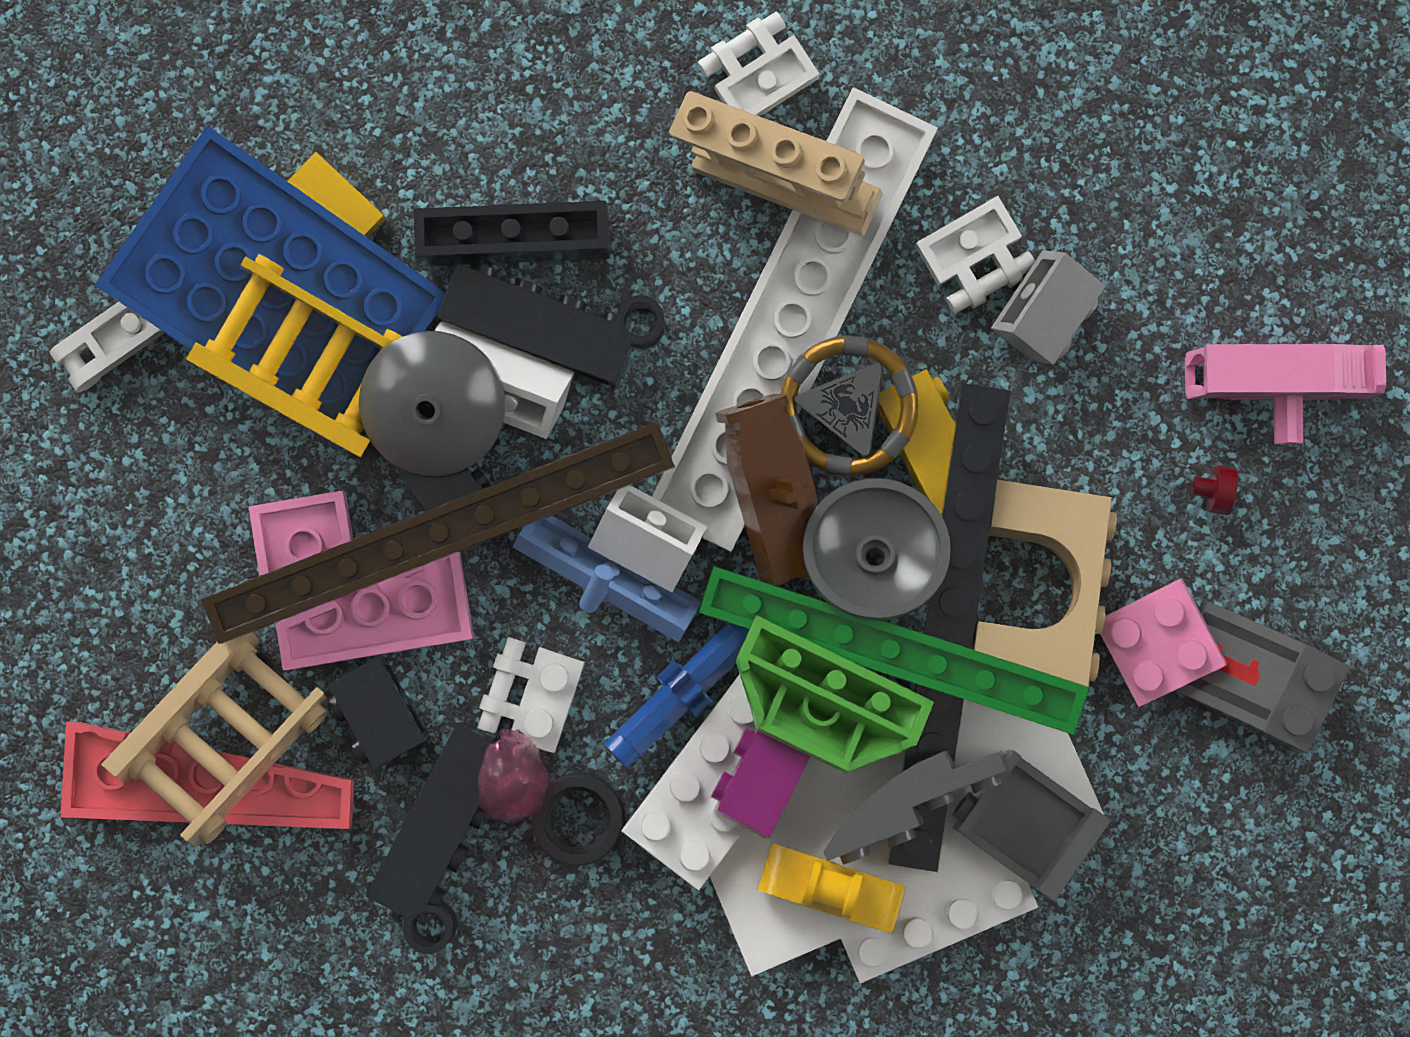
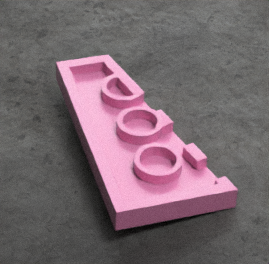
M460 552L276 623L283 671L474 639Z

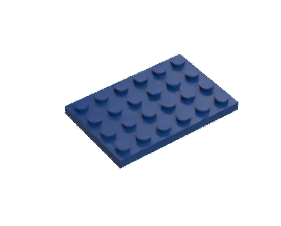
M208 125L95 284L97 288L190 350L195 342L205 347L208 340L214 341L252 276L250 273L239 268L245 256L255 261L258 254L270 259L284 268L281 274L282 278L381 335H384L387 329L402 337L411 333L425 331L439 311L446 292ZM269 285L232 349L235 356L231 362L248 372L253 364L258 366L294 304L295 299ZM312 310L275 375L279 378L275 387L291 396L296 388L301 390L338 324ZM355 335L318 399L322 402L318 411L333 420L336 419L339 412L344 414L360 387L367 368L381 349ZM313 432L314 434H316L317 436H319L320 438H322L338 450L342 451L344 449L338 446L337 444L329 441L328 439L320 436L319 434Z

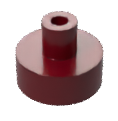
M1216 465L1210 478L1194 477L1191 494L1206 497L1207 512L1222 515L1230 514L1238 488L1237 469Z

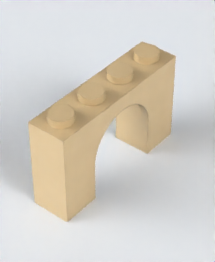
M997 480L989 536L1037 543L1053 551L1063 561L1070 574L1072 598L1069 608L1060 622L1047 628L1026 629L978 621L975 624L972 649L1089 686V681L1095 682L1099 670L1100 657L1099 653L1093 652L1095 634L1102 633L1105 621V606L1099 605L1101 587H1107L1111 572V559L1104 558L1106 540H1113L1117 523L1116 512H1110L1112 497Z

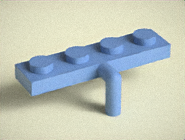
M553 516L523 527L513 545L514 549L585 589L579 605L586 613L596 611L602 600H605L679 643L702 604V601L677 587L674 588L673 592H670L588 548V545L592 538Z

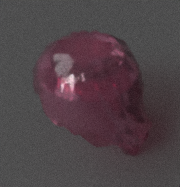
M501 730V739L494 744H489L478 775L480 793L477 797L480 800L479 806L486 815L504 823L520 822L523 818L528 819L533 816L535 811H539L543 806V799L546 797V789L550 778L539 749L520 730Z

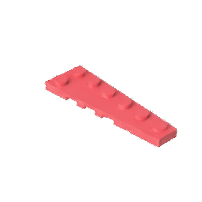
M66 722L61 817L190 823L142 779L134 780L132 778L125 785L101 765L126 739L130 732L83 722ZM166 742L154 755L156 758L154 764L203 808L225 787L176 742L171 744ZM216 751L238 771L251 759L245 756ZM274 763L224 819L227 821V824L350 829L352 828L354 779Z

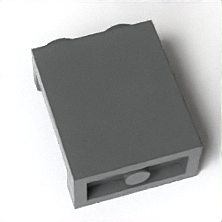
M1008 749L1004 757L1009 769L999 774L1002 783L977 792L975 796L968 792L952 814L957 819L953 829L1055 902L1112 820L1075 797L1021 758L1020 754Z

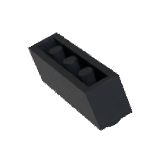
M606 201L414 208L415 257L423 267L457 265V263L460 265H471L472 262L497 264L611 259L609 211Z

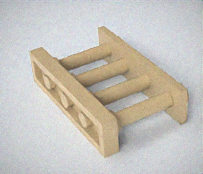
M254 632L224 644L216 642L101 764L125 785L132 778L134 780L142 779L191 823L180 835L196 848L203 841L206 844L210 843L221 833L227 824V821L224 819L225 816L304 730L307 733H311L321 724L328 713L325 709L329 704L327 697L318 687L305 699L256 656L257 650L255 647L260 641ZM234 670L237 672L245 671L292 712L273 735L222 691L224 686L221 683ZM200 706H210L259 749L239 771L189 728L190 722L188 719ZM166 742L169 744L176 742L225 786L205 808L154 764L156 761L154 755Z

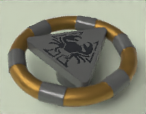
M838 336L813 345L801 354L788 370L780 393L787 395L789 404L782 408L803 444L807 462L828 474L851 477L874 472L896 459L908 444L918 417L917 388L909 368L888 347L865 337ZM846 354L869 357L878 362L798 395L801 384L816 365L831 356ZM884 367L890 373L900 398V417L897 427L881 447L871 453ZM798 404L862 454L863 457L851 458L828 455L815 447L806 437L797 414L796 405Z

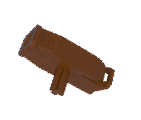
M784 394L766 395L715 413L717 422L725 423L727 464L760 580L775 586L784 584L793 578L809 577L803 556L804 535L808 521L819 505L803 444L782 408L789 404L787 395Z

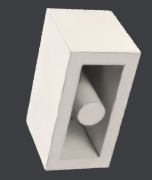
M630 485L617 490L588 548L673 592L707 526Z

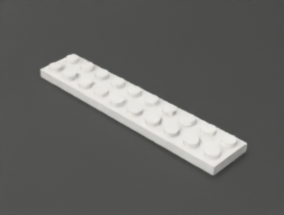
M854 87L838 116L827 142L861 154L865 160L862 171L865 173L863 182L881 188L883 196L864 237L792 210L671 457L675 468L663 473L652 496L706 525L707 528L702 539L729 552H732L745 524L727 464L725 423H718L715 413L766 395L780 394L787 372L798 357L813 345L829 338L837 337L938 129ZM825 359L816 365L801 384L798 395L811 390ZM797 404V414H799L802 407Z

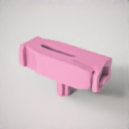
M1207 344L1203 348L1187 352L1185 357V394L1187 399L1273 400L1274 444L1280 445L1303 444V400L1370 399L1385 393L1386 351L1384 345ZM1203 363L1204 387L1195 385V366Z

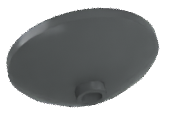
M421 331L408 334L393 341L372 360L361 383L359 410L361 421L369 440L389 462L414 474L445 476L472 466L493 446L504 422L505 393L496 368L490 359L474 344L451 333ZM421 401H429L433 404L435 408L433 417H425L420 413L419 403Z
M878 478L848 483L825 497L816 507L808 521L803 543L805 568L818 593L841 612L856 618L874 621L900 618L925 605L942 585L949 567L951 553L948 529L940 512L933 503L922 493L906 484ZM870 554H878L883 558L884 562L878 566H873L867 562L866 557Z

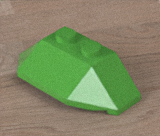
M759 616L755 617L736 658V664L756 730L845 774L915 747L934 704V701Z

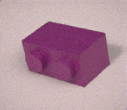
M746 727L733 751L740 759L732 775L723 771L711 794V798L718 801L713 811L763 838H770L810 756L757 731L756 728L753 731Z

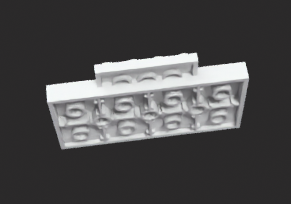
M964 699L954 761L955 768L1002 750L1003 755L1008 749L1014 750L1022 756L1021 758L1075 797L1103 814L1068 733ZM905 751L847 774L810 757L770 838H763L745 828L710 875L751 977L841 939L859 983H863L1036 909L1038 905L1026 881L953 829L957 819L952 814L960 801L968 792L974 796L977 794L973 792L971 785L952 792L955 801L949 803L947 807L938 872L889 865L890 847H888L886 839L868 845L870 855L843 865L840 856L829 860L830 862L907 886L893 934L757 890L771 843L826 860L823 851L851 813L873 792L902 773Z

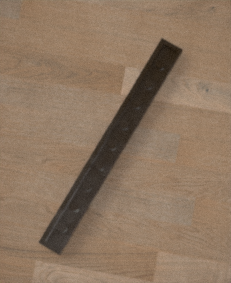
M654 422L201 598L218 644H224L674 469L675 465L659 424Z

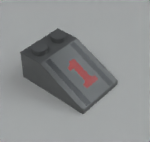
M1206 601L1201 615L1227 665L1174 691L1291 751L1308 753L1351 666L1303 642Z

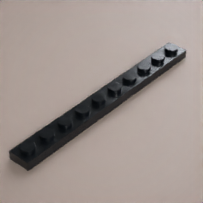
M962 383L941 514L950 537V561L942 585L928 601L923 633L972 649L1011 390ZM915 683L914 692L934 701V704L917 745L905 751L902 772L945 750H949L954 763L964 702L962 698ZM921 803L918 807L924 823L913 828L916 838L890 847L888 863L889 865L938 872L948 804L927 811L925 803Z

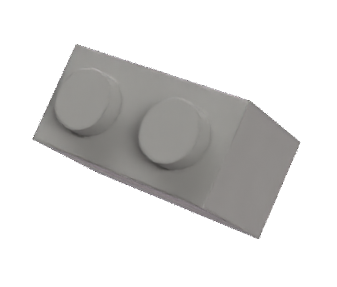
M1042 250L991 329L1030 360L1054 365L1056 360L1069 350L1072 336L1082 321L1087 319L1096 309L1098 304L1097 298L1105 288V285L1067 253Z

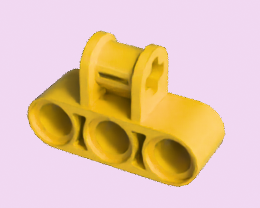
M771 843L757 890L893 934L907 886Z

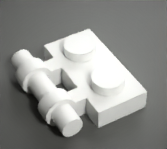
M774 12L762 21L760 18H756L746 25L747 30L727 43L722 40L710 48L712 53L697 62L706 78L720 69L727 74L728 77L715 85V91L723 103L757 116L765 114L819 79L820 75L794 35L779 45L776 43L773 35L786 28L783 19L777 12ZM757 46L763 55L742 68L737 58Z
M999 196L915 244V248L938 286L954 277L957 280L960 290L946 297V301L954 314L968 306H971L973 309L986 302V296L1005 285L1011 288L1022 282L1023 275L1028 273L1035 262L1029 251L1013 259L1007 249L1008 246L1020 240L1022 235ZM992 257L997 269L976 280L970 268Z
M508 637L503 653H497L493 665L497 671L489 695H483L479 706L483 712L478 728L496 733L501 716L515 720L509 736L510 739L555 753L585 662L539 647L534 664L532 665L520 661L526 642ZM515 675L528 679L520 705L507 701Z

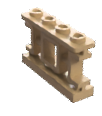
M692 91L686 94L669 130L670 135L674 139L693 146L691 153L696 157L691 167L696 173L864 237L883 196L881 188L863 182L865 173L862 171L865 160L861 154Z

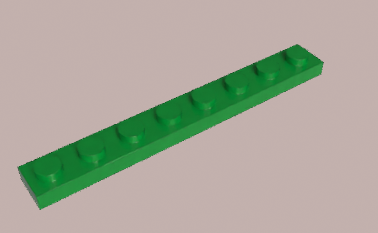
M714 566L699 613L750 629L755 617L759 616L858 665L1075 735L1090 688L1083 684L887 621L856 618L841 612L827 602Z

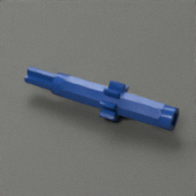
M783 584L778 585V587L786 589ZM728 623L682 668L675 661L668 665L656 677L663 687L603 743L607 750L628 769L687 711L694 718L702 713L713 702L706 692L736 664V658L750 629Z

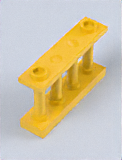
M258 254L255 261L245 256L239 268L252 275L215 340L209 339L205 347L195 342L186 360L354 455L361 457L370 440L360 435L364 429L363 425H361L362 421L359 410L360 387L345 413L339 412L335 420L318 411L322 404L318 399L355 335L381 350L402 336L389 329L385 331L384 335H381L282 278L281 274L284 268L270 259ZM269 285L295 299V302L258 366L253 364L248 372L231 362L235 356L232 349ZM312 310L335 322L338 326L302 389L296 388L291 396L275 387L279 379L275 375Z

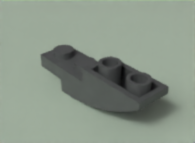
M945 750L898 774L873 792L851 813L823 851L826 860L829 861L840 856L842 864L845 865L870 855L868 845L886 839L888 847H893L916 838L913 828L924 823L918 807L919 804L925 803L927 811L955 801L952 792L971 785L973 792L977 793L1002 783L999 774L1009 769L1002 750L956 768L949 750Z

